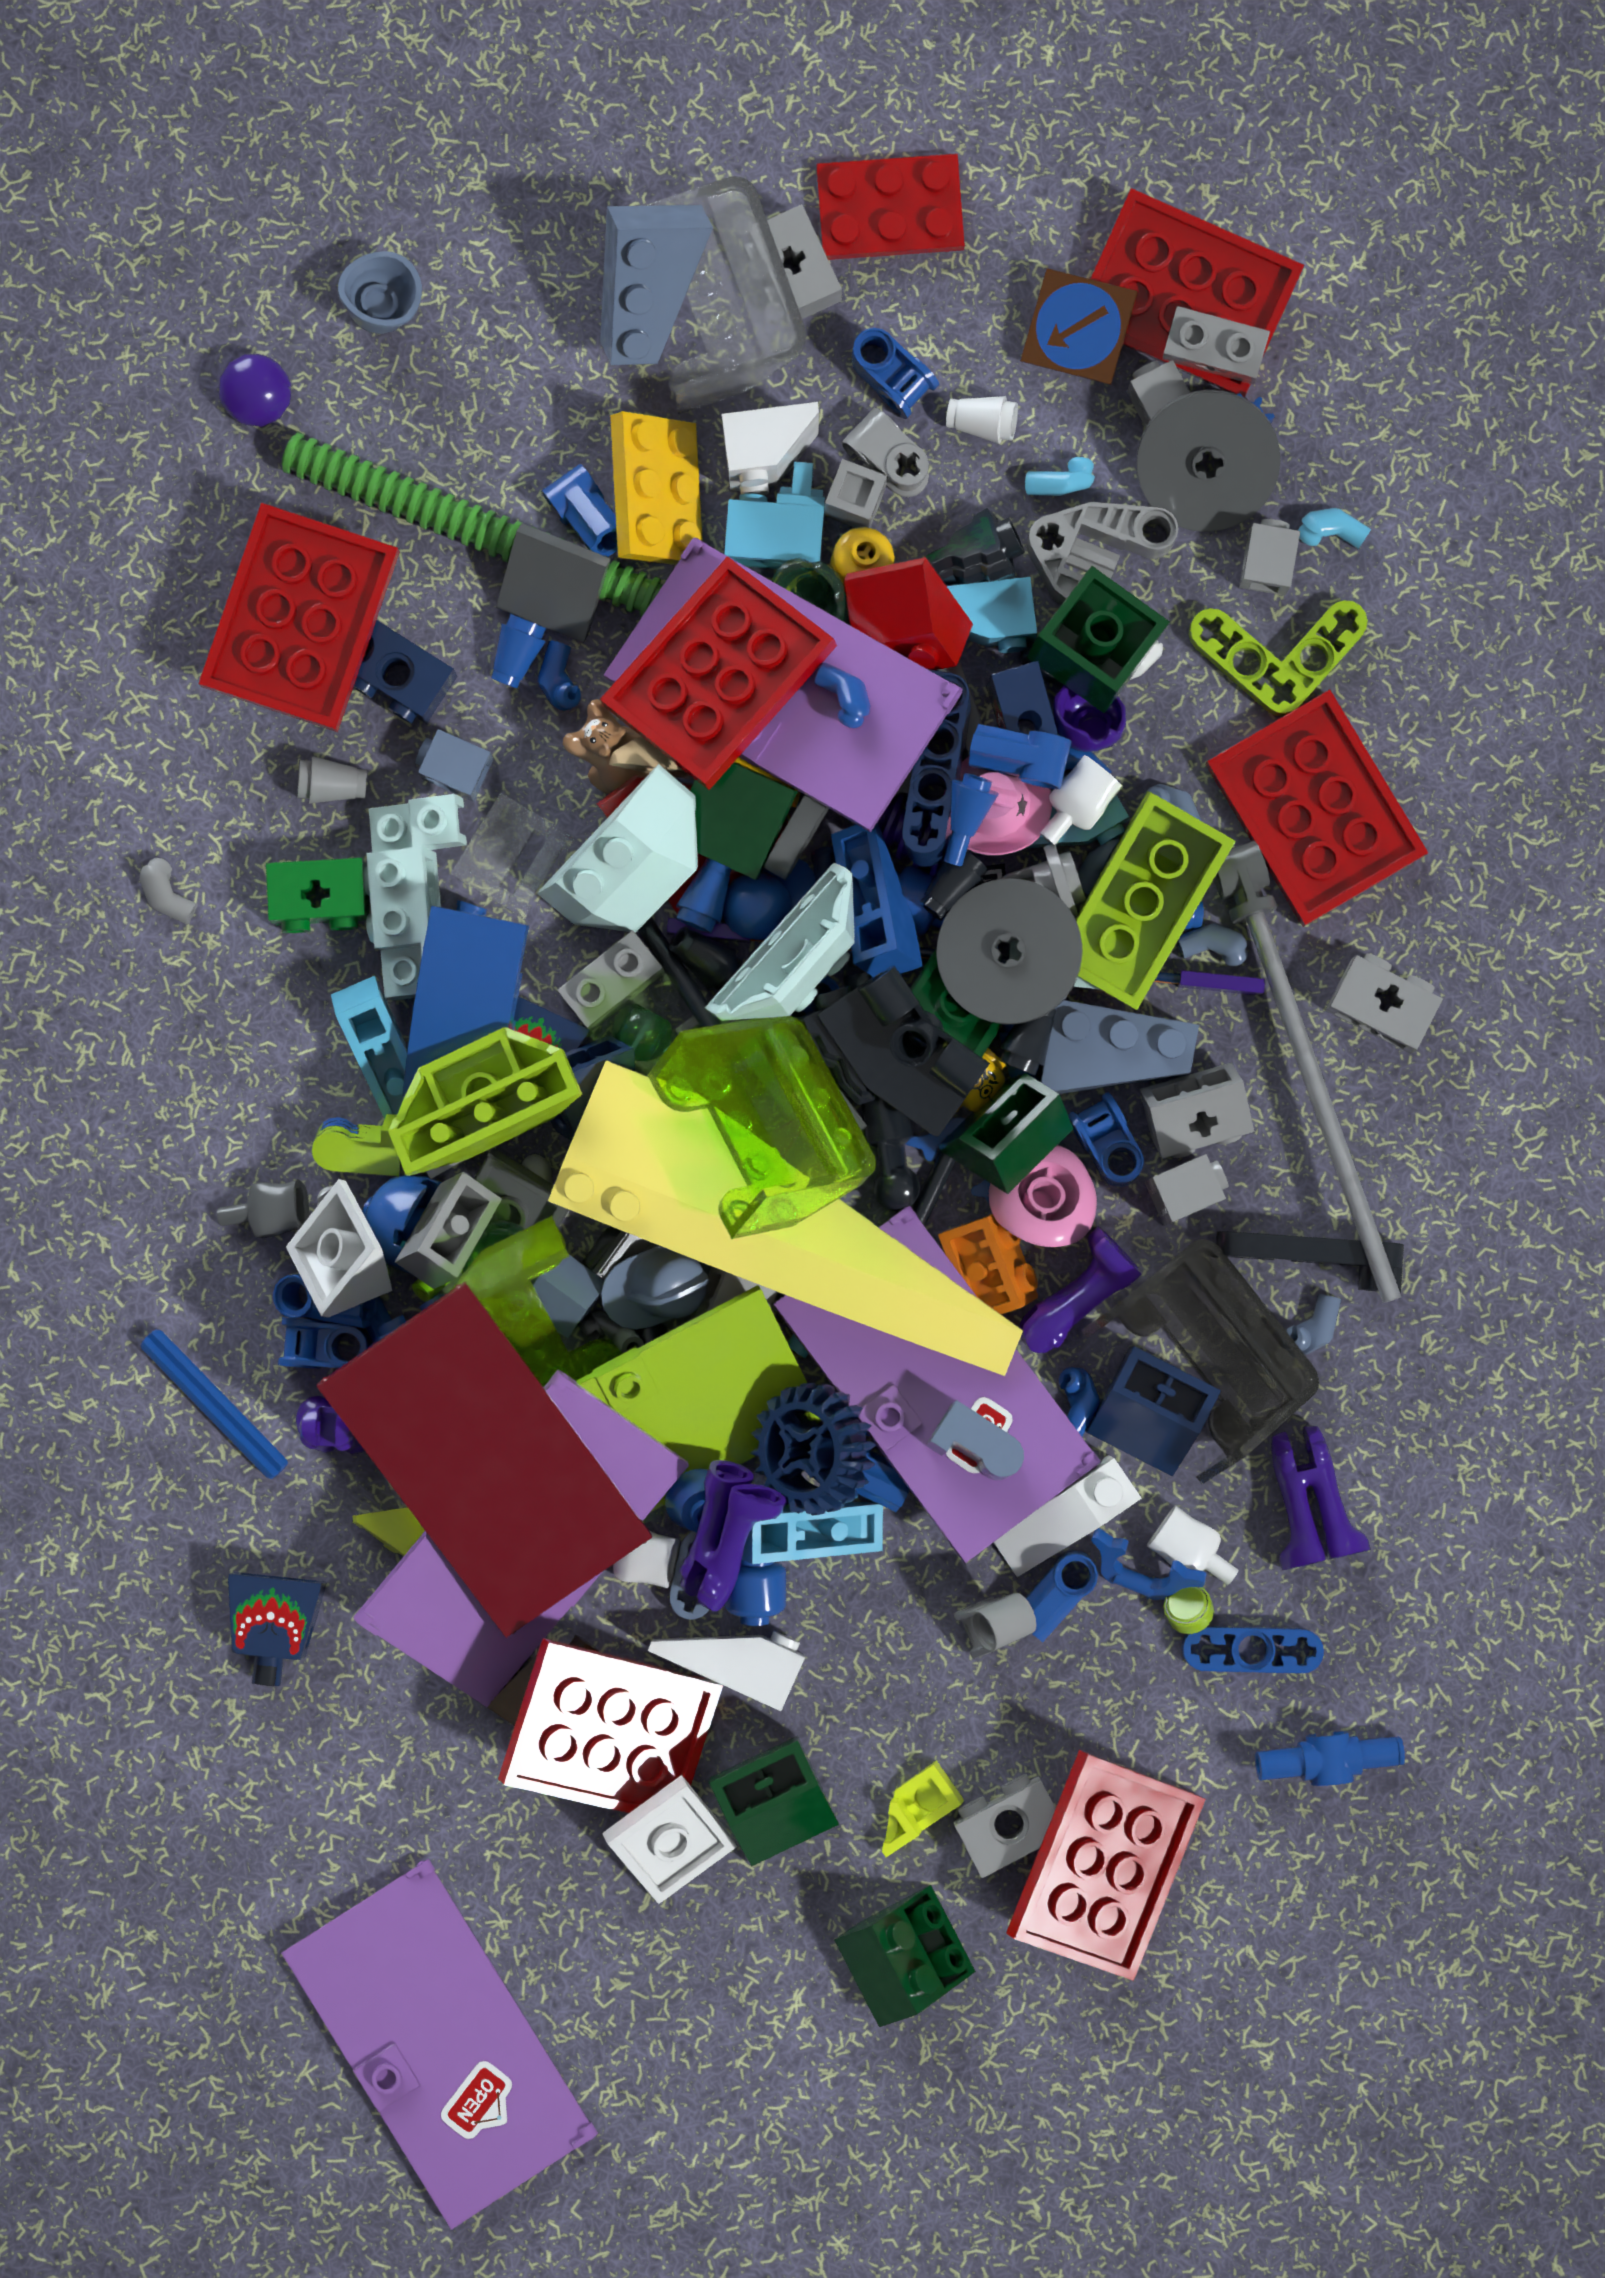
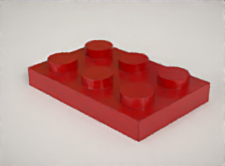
M958 154L816 164L822 248L828 260L964 250Z

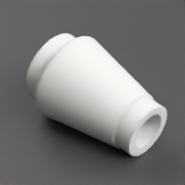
M1006 396L960 400L950 399L947 409L946 426L998 444L1002 440L1012 441L1017 424L1018 403L1007 401Z

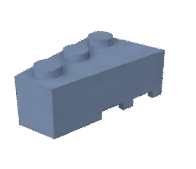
M702 205L607 206L600 342L610 365L658 364L713 229Z

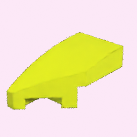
M408 1507L352 1516L354 1524L372 1534L384 1544V1547L393 1553L401 1554L403 1557L425 1531Z
M937 1760L895 1789L894 1797L889 1805V1819L882 1847V1853L885 1857H888L918 1837L924 1829L964 1802L963 1797Z

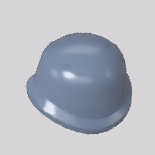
M380 251L366 254L345 268L339 279L338 296L343 306L349 312L350 317L360 328L369 333L386 334L394 332L414 317L421 301L422 284L417 270L408 259L394 252Z

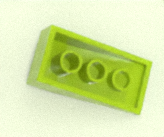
M1147 791L1076 918L1083 945L1082 964L1078 977L1137 1010L1236 841L1152 792Z

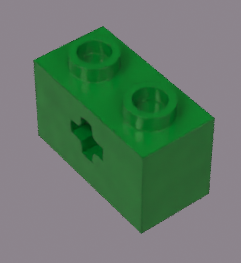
M363 858L266 863L268 920L274 926L281 925L282 933L310 932V924L329 923V929L333 931L358 929V921H366L369 914V896L365 892L364 868L367 867V863ZM320 885L326 893L330 894V898L322 899L321 907L316 908L306 896L315 894L316 886Z

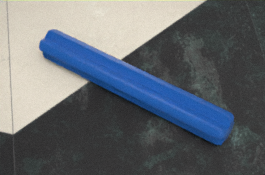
M156 1329L142 1341L141 1349L266 1478L273 1479L285 1469L288 1464L287 1459L163 1331Z

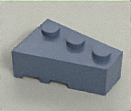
M1063 1000L1054 1009L1056 1014L1053 1019L1054 1023L1044 1066L1041 1067L1039 1082L1055 1092L1063 1094L1186 1076L1191 1073L1199 1025Z

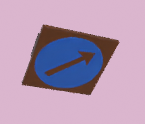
M1047 268L1020 361L1111 385L1138 291Z

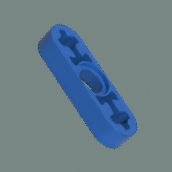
M1207 1626L1200 1632L1186 1634L1181 1646L1185 1661L1200 1671L1309 1673L1320 1665L1324 1656V1648L1320 1638L1313 1632L1301 1628ZM1233 1634L1230 1643L1232 1664H1223L1226 1656L1224 1653L1209 1654L1208 1662H1200L1199 1655L1191 1653V1645L1198 1644L1201 1635H1208V1640L1212 1644L1226 1645L1224 1635ZM1254 1635L1264 1641L1266 1652L1262 1660L1249 1664L1241 1659L1239 1645L1244 1638ZM1272 1636H1282L1279 1642L1280 1646H1295L1297 1638L1305 1637V1644L1313 1647L1314 1653L1313 1655L1305 1656L1304 1664L1301 1665L1297 1664L1296 1657L1292 1655H1279L1281 1665H1272L1275 1657V1644Z

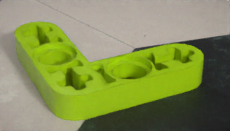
M1347 600L1336 602L1282 662L1231 617L1219 609L1209 608L1195 615L1189 627V638L1196 650L1266 711L1275 716H1285L1303 704L1358 642L1367 628L1368 619L1366 612L1359 604ZM1349 612L1355 617L1352 626L1357 631L1352 633L1349 630H1345L1334 642V644L1342 647L1340 652H1336L1329 640L1316 633L1322 629L1327 637L1338 623L1333 615L1337 613L1344 617ZM1215 620L1219 622L1221 627L1218 633L1228 643L1233 634L1240 639L1230 648L1225 659H1222L1217 654L1224 647L1219 641L1211 638L1205 642L1201 639L1200 636L1203 628L1199 623L1202 621L1209 625ZM1306 647H1318L1325 653L1327 661L1326 666L1322 670L1316 672L1309 671L1301 664L1300 655ZM1247 650L1256 654L1260 663L1259 670L1256 673L1247 676L1237 672L1233 665V658L1239 651ZM1268 666H1271L1276 671L1269 678L1279 687H1282L1287 682L1293 687L1290 693L1291 698L1294 700L1292 704L1285 700L1279 705L1274 703L1272 698L1275 691L1266 682L1261 690L1252 685L1263 677Z

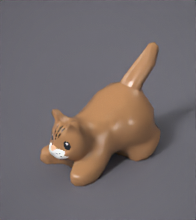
M599 699L592 700L587 707L588 717L584 727L577 732L566 734L562 745L567 752L593 765L588 773L590 782L605 794H610L634 775L647 777L649 773L609 765L610 757L615 750L640 737V735L629 727L621 726Z

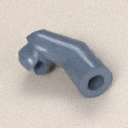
M1318 1294L1313 1318L1296 1326L1289 1327L1284 1333V1344L1291 1353L1308 1355L1331 1342L1342 1299Z

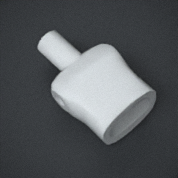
M1084 755L1073 770L1063 778L1061 789H1054L1050 793V803L1057 813L1040 834L1048 842L1055 845L1072 824L1080 829L1090 830L1123 786L1099 764Z
M1174 1506L1147 1543L1149 1549L1163 1557L1170 1565H1172L1173 1561H1180L1186 1568L1200 1571L1207 1570L1226 1585L1232 1582L1239 1571L1216 1554L1221 1542L1220 1534L1208 1525L1192 1518L1178 1506Z
M650 1531L652 1538L647 1543L640 1545L613 1564L614 1575L618 1580L648 1583L668 1588L674 1578L679 1556L680 1540L678 1538L658 1535Z

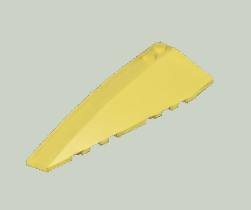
M605 1061L548 1199L549 1202L818 1308L1005 1376L1023 1330L975 1295L970 1294L956 1284L950 1277L917 1256L911 1249L878 1228L872 1221L812 1178L807 1177L793 1167L787 1160L778 1156L747 1134L748 1132L734 1122L729 1121L699 1097L610 1061Z

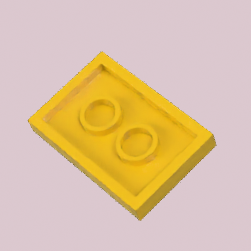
M625 411L610 415L618 558L677 565L681 555L693 538L696 537L703 541L696 423Z

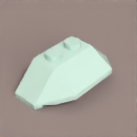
M658 764L539 890L538 895L574 925L626 932L633 930L636 933L698 867L695 795Z
M833 863L708 1003L705 1009L722 1021L790 1016L794 1010L800 1012L805 1009L817 994L815 989L817 984L826 974L831 976L838 972L850 956L847 951L854 944L852 873L847 868Z

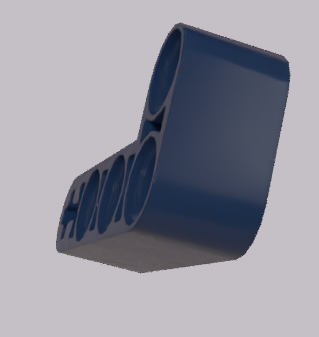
M935 670L929 671L961 687L962 693L960 695V703L947 714L912 769L902 833L905 851L909 859L923 867L940 863L946 854L951 835L952 780H960L971 715L970 694L966 681L959 675ZM938 739H945L954 744L949 752L941 755L934 754L928 750L929 746ZM930 785H939L946 790L945 794L936 801H928L920 796L921 792ZM925 818L931 820L933 838L928 840L927 846H920L918 840H921L924 836Z

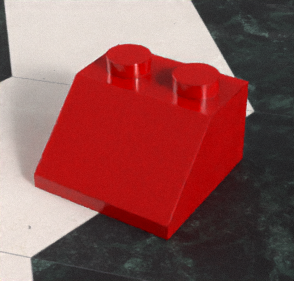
M926 557L848 573L846 575L844 584L850 625L853 628L928 670L957 666L973 623Z

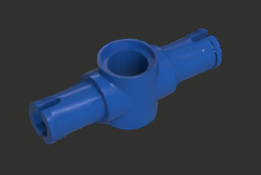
M1335 1731L1332 1736L1316 1737V1733L1306 1735V1741L1298 1742L1297 1747L1255 1752L1256 1773L1260 1781L1301 1776L1303 1781L1310 1780L1313 1786L1346 1784L1354 1782L1353 1775H1361L1363 1769L1404 1765V1745L1402 1738L1399 1736L1359 1740L1357 1736L1349 1737V1732Z

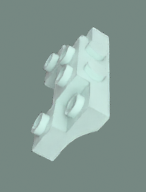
M456 794L410 799L407 804L369 808L372 853H366L368 867L364 868V884L366 894L370 895L371 914L367 915L366 928L369 940L374 943V948L381 950L384 998L403 1000L415 998L431 906L441 907L436 852L432 850L467 845L466 836L459 831L458 808H464L463 798Z

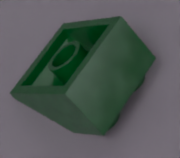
M1091 566L1040 632L1027 658L1032 662L1038 661L1040 668L1098 710L1105 713L1134 675L1170 621L1094 566Z

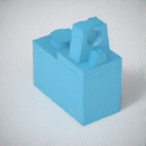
M794 462L792 488L780 487V494L777 493L776 503L768 502L766 496L759 494H741L739 500L729 499L724 552L726 556L746 567L800 571L811 565L820 566L825 497H823V490L812 489L813 463Z

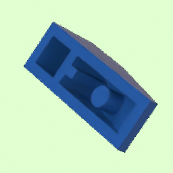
M878 822L871 832L859 825H854L831 834L836 864L847 868L852 873L854 944L851 946L854 965L872 977L894 965L900 974L922 967L915 923Z

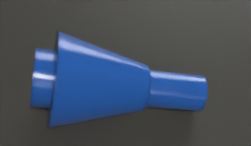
M967 773L964 774L962 781L952 780L950 822L952 834L944 857L945 862L957 866L963 865L970 838L975 835L999 793L990 789L992 781Z

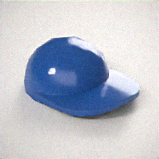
M799 859L786 880L765 868L758 880L744 874L737 877L727 888L722 914L723 920L733 932L742 937L754 940L766 939L815 884L813 871L806 862Z

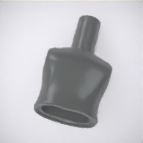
M298 1179L282 1184L269 1182L254 1183L250 1187L247 1203L219 1207L217 1210V1219L221 1226L249 1222L252 1232L257 1238H269L292 1230H299L310 1216L307 1190L304 1183Z

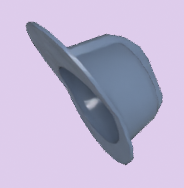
M658 1245L626 1258L611 1269L604 1279L601 1290L602 1306L611 1320L622 1327L636 1330L652 1327L673 1318L678 1319L688 1316L697 1310L705 1299L707 1284L710 1283L708 1277L710 1265Z

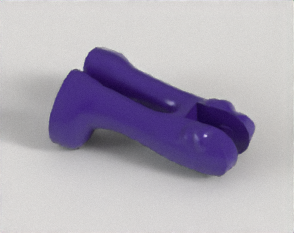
M1098 1226L1087 1237L1088 1246L1093 1256L1087 1269L1070 1284L1035 1304L1022 1317L1019 1327L1023 1330L1021 1338L1030 1351L1047 1353L1053 1348L1060 1347L1075 1324L1109 1296L1130 1286L1142 1275L1135 1262L1101 1227Z
M313 1396L302 1402L297 1410L296 1425L301 1435L300 1440L304 1446L324 1453L333 1451L334 1448L346 1451L352 1455L365 1451L325 1397Z
M1318 1426L1303 1427L1305 1450L1308 1453L1310 1463L1296 1466L1293 1449L1287 1433L1284 1431L1271 1437L1274 1472L1284 1500L1290 1526V1542L1279 1556L1282 1571L1326 1560L1307 1498L1306 1489L1308 1486L1313 1488L1320 1508L1323 1530L1326 1535L1328 1559L1331 1560L1371 1550L1366 1535L1354 1528L1347 1517L1339 1493L1332 1457Z
M725 1460L712 1461L704 1480L705 1503L699 1527L689 1555L685 1558L684 1564L680 1568L682 1575L680 1581L681 1588L689 1596L697 1595L698 1603L711 1611L721 1610L734 1589L739 1575L746 1540L754 1524L760 1521L776 1519L782 1513L786 1503L785 1497L778 1491L763 1485L751 1484L753 1473L749 1469Z

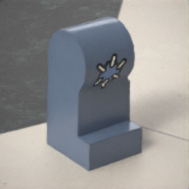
M958 1400L950 1405L926 1443L927 1447L941 1456L952 1446L976 1461L980 1471L987 1478L993 1480H1003L1012 1476L1021 1468L1024 1461V1450L1021 1443L1015 1437Z

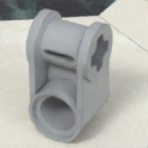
M874 407L841 442L842 447L850 456L855 453L864 462L863 467L887 475L886 486L899 496L908 498L917 496L928 484L929 462L927 455L901 431L889 416L878 408ZM912 464L916 465V476L910 473L904 474L903 477L899 476V465L905 468L911 467Z
M1013 1593L995 1599L990 1597L958 1610L953 1614L956 1621H962L973 1647L970 1651L972 1659L994 1652L1032 1634L1036 1630L1034 1611L1026 1598L1020 1593Z

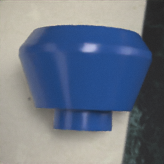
M695 1469L685 1472L671 1486L665 1497V1508L671 1520L680 1527L693 1532H697L705 1503L704 1480L708 1469Z

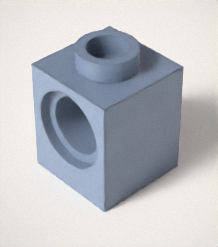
M437 729L433 740L426 738L422 743L415 763L421 766L418 773L423 780L475 802L494 759L491 752Z

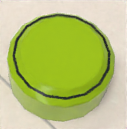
M1203 1587L1181 1589L1173 1595L1166 1597L1163 1605L1169 1624L1180 1633L1193 1634L1200 1632L1213 1619V1603L1210 1595Z

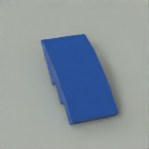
M431 906L413 1007L402 1096H405L419 1067L503 1027L515 1030L516 1020H514L523 975L520 971L529 925Z

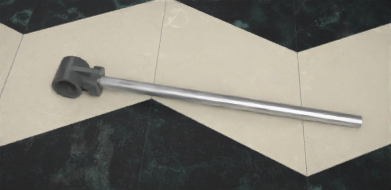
M1256 841L1234 847L1230 850L1214 878L1215 885L1223 901L1234 898L1236 907L1228 912L1232 924L1248 923L1382 1302L1393 1301L1401 1298V1294L1265 917L1266 914L1277 909L1274 896H1263L1260 889L1270 885L1265 860Z

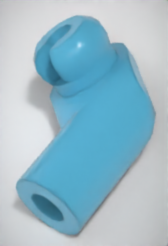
M1074 457L1068 462V472L1028 471L1025 478L1027 495L1062 496L1088 489L1095 479V476L1092 475L1094 464L1089 458Z

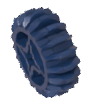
M812 1382L803 1383L799 1387H787L781 1391V1396H774L767 1401L769 1410L762 1411V1413L756 1415L763 1428H757L750 1433L759 1441V1447L752 1450L750 1454L759 1457L761 1463L753 1473L766 1476L767 1480L764 1486L781 1493L786 1499L785 1505H789L790 1512H797L799 1514L806 1511L807 1514L815 1516L824 1514L825 1511H838L844 1507V1503L852 1502L855 1498H858L857 1488H863L864 1485L869 1483L863 1471L869 1470L875 1464L866 1457V1454L876 1444L866 1441L865 1432L872 1425L866 1422H859L858 1419L863 1408L857 1405L849 1406L850 1394H845L844 1392L836 1393L835 1386L828 1384L818 1385ZM809 1411L815 1414L824 1424L819 1426L815 1420L810 1421L805 1412ZM805 1471L810 1478L815 1477L820 1486L813 1485L801 1474Z

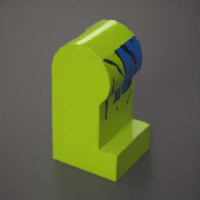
M386 1114L382 1126L354 1125L347 1119L340 1117L324 1121L319 1127L313 1142L312 1155L314 1160L323 1169L330 1171L400 1176L402 1165L388 1133V1129L393 1119H396L397 1114Z

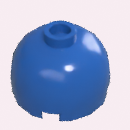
M400 1176L392 1178L383 1184L366 1201L362 1212L382 1248L385 1263L390 1267L411 1274L395 1263V1260L439 1184L442 1182L421 1176Z

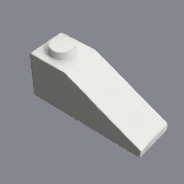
M1107 1455L1101 1459V1462L1094 1470L1088 1471L993 1542L1017 1577L1098 1529L1142 1499L1115 1458Z
M773 1631L770 1639L763 1635L653 1639L648 1649L651 1653L779 1711L782 1710L805 1659V1654L797 1651L800 1642L776 1631Z

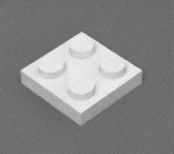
M682 1775L602 1833L610 1848L658 1904L737 1847L731 1834Z

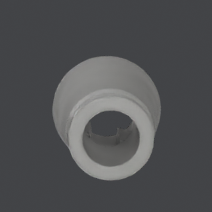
M312 756L311 761L299 760L297 798L309 799V804L365 798L367 770L357 769L356 767Z

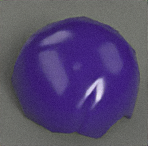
M244 354L229 362L220 376L219 399L225 411L235 421L243 425L263 427L281 418L290 405L292 386L288 375L279 363L261 354Z
M1064 685L1054 697V721L1058 735L1071 740L1070 747L1077 751L1093 752L1112 747L1125 731L1126 707L1117 696L1107 711L1103 713Z

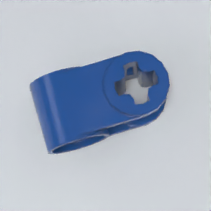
M880 328L865 329L855 339L851 356L854 370L901 418L907 419L912 414L910 408L928 389L935 390L939 386V381L931 370L906 351L885 330ZM868 345H876L882 348L886 358L881 363L871 364L863 359L860 351Z
M1106 1092L1101 1095L1102 1100L1078 1114L1071 1111L1068 1113V1117L1072 1124L1073 1132L1083 1149L1090 1155L1101 1177L1112 1186L1124 1187L1130 1185L1138 1178L1143 1169L1144 1157L1129 1130L1121 1109L1113 1096ZM1103 1117H1106V1119L1100 1121L1099 1123H1097V1124H1095V1125H1093V1126H1091V1127L1088 1126V1125H1090V1124L1096 1122L1097 1120H1099V1119H1101V1118H1103ZM1119 1151L1129 1154L1134 1162V1170L1125 1176L1114 1174L1108 1166V1157L1112 1153Z
M282 1317V1325L286 1327L284 1355L278 1358V1365L321 1369V1367L340 1368L349 1362L342 1358L338 1351L339 1341L343 1336L351 1333L357 1337L360 1342L359 1354L368 1349L373 1341L369 1333L360 1327L329 1324L321 1320Z

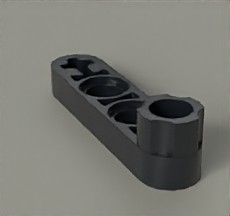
M1217 1231L1215 1256L1261 1260L1284 1259L1291 1260V1262L1319 1264L1325 1262L1359 1266L1358 1290L1379 1292L1361 1240ZM1382 1242L1401 1293L1404 1244Z

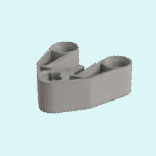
M1088 502L1043 516L1035 521L1030 528L1026 547L1028 555L1051 598L1062 605L1084 576L1064 568L1066 564L1084 572H1087L1091 566H1094L1111 579L1120 558L1119 554L1077 538L1078 533L1121 551L1125 549L1145 558L1156 559L1169 553L1177 538L1179 528L1174 515L1163 508ZM1151 524L1159 525L1165 530L1167 540L1158 544L1151 543L1144 537L1142 529ZM1047 532L1057 535L1055 543L1061 547L1057 548L1053 544L1051 551L1043 549L1041 547L1042 539L1038 535L1041 534L1045 538Z

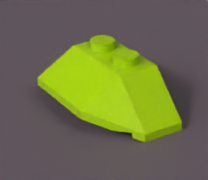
M503 1027L419 1067L405 1094L397 1117L393 1119L388 1129V1133L405 1175L411 1176L467 1160L554 1119L579 1098L582 1092L563 1049Z

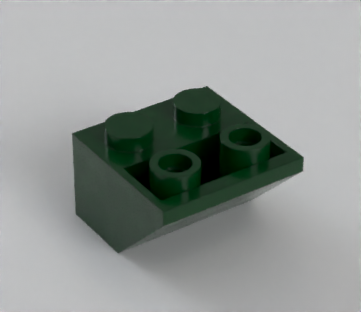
M1024 1073L1006 1080L997 1093L978 1111L972 1112L939 1145V1148L944 1154L1001 1191L1009 1194L1073 1130L1060 1094Z
M798 1735L710 1777L709 1784L751 1867L839 1825Z
M931 1885L860 1921L834 1939L879 2027L918 2015L976 1972Z

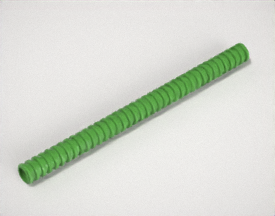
M300 432L290 438L282 457L281 465L284 473L290 474L294 471L297 478L303 480L309 477L311 484L314 485L322 482L326 490L330 491L336 488L337 493L341 496L349 493L351 494V499L356 502L364 499L365 505L368 507L376 504L379 511L383 513L391 510L395 518H400L402 515L406 516V521L410 524L418 521L420 522V528L426 530L429 526L433 527V531L437 535L445 532L447 533V538L452 541L458 537L461 539L462 545L475 544V550L481 552L485 548L488 550L489 556L495 557L497 554L502 555V560L508 563L516 531L523 522L517 521L515 524L510 523V517L504 515L500 519L496 517L497 514L493 510L485 513L481 505L476 504L474 507H470L469 501L466 499H462L460 502L455 501V495L451 493L443 496L441 489L434 488L432 491L428 490L426 483L421 482L419 485L414 484V479L409 476L403 480L400 478L399 472L393 471L389 474L386 467L382 465L376 469L373 467L372 461L359 462L360 459L357 455L353 454L350 457H346L344 450L338 449L334 452L332 451V446L327 443L319 446L317 439L310 438L307 441L304 434ZM613 560L609 563L599 600L604 602L609 598L612 600L613 606L626 605V611L632 613L636 609L640 611V617H642L663 584H661V578L655 576L651 580L647 578L646 572L641 571L639 574H636L632 566L628 565L624 569L620 567L619 561Z

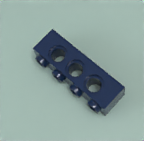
M376 620L369 640V652L363 658L353 688L372 699L376 692L391 701L388 710L410 724L413 723L415 718L427 724L458 676L454 668ZM396 665L408 667L410 669V676L404 684L391 686L386 683V674L390 668Z

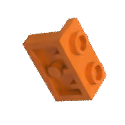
M992 1213L938 1234L945 1255L977 1298L998 1313L1004 1314L1022 1308L1038 1298L1036 1290L1038 1287L1037 1277L1032 1266L1025 1261L1019 1245L1021 1239L1003 1228Z

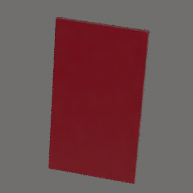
M466 1281L456 1285L452 1291L332 1374L323 1377L317 1383V1388L506 1638L511 1634H515L521 1627L652 1538L648 1528Z

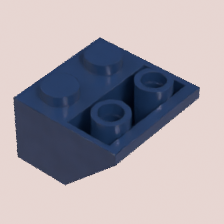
M1130 1346L1086 1433L1173 1477L1199 1436L1221 1390L1135 1346Z

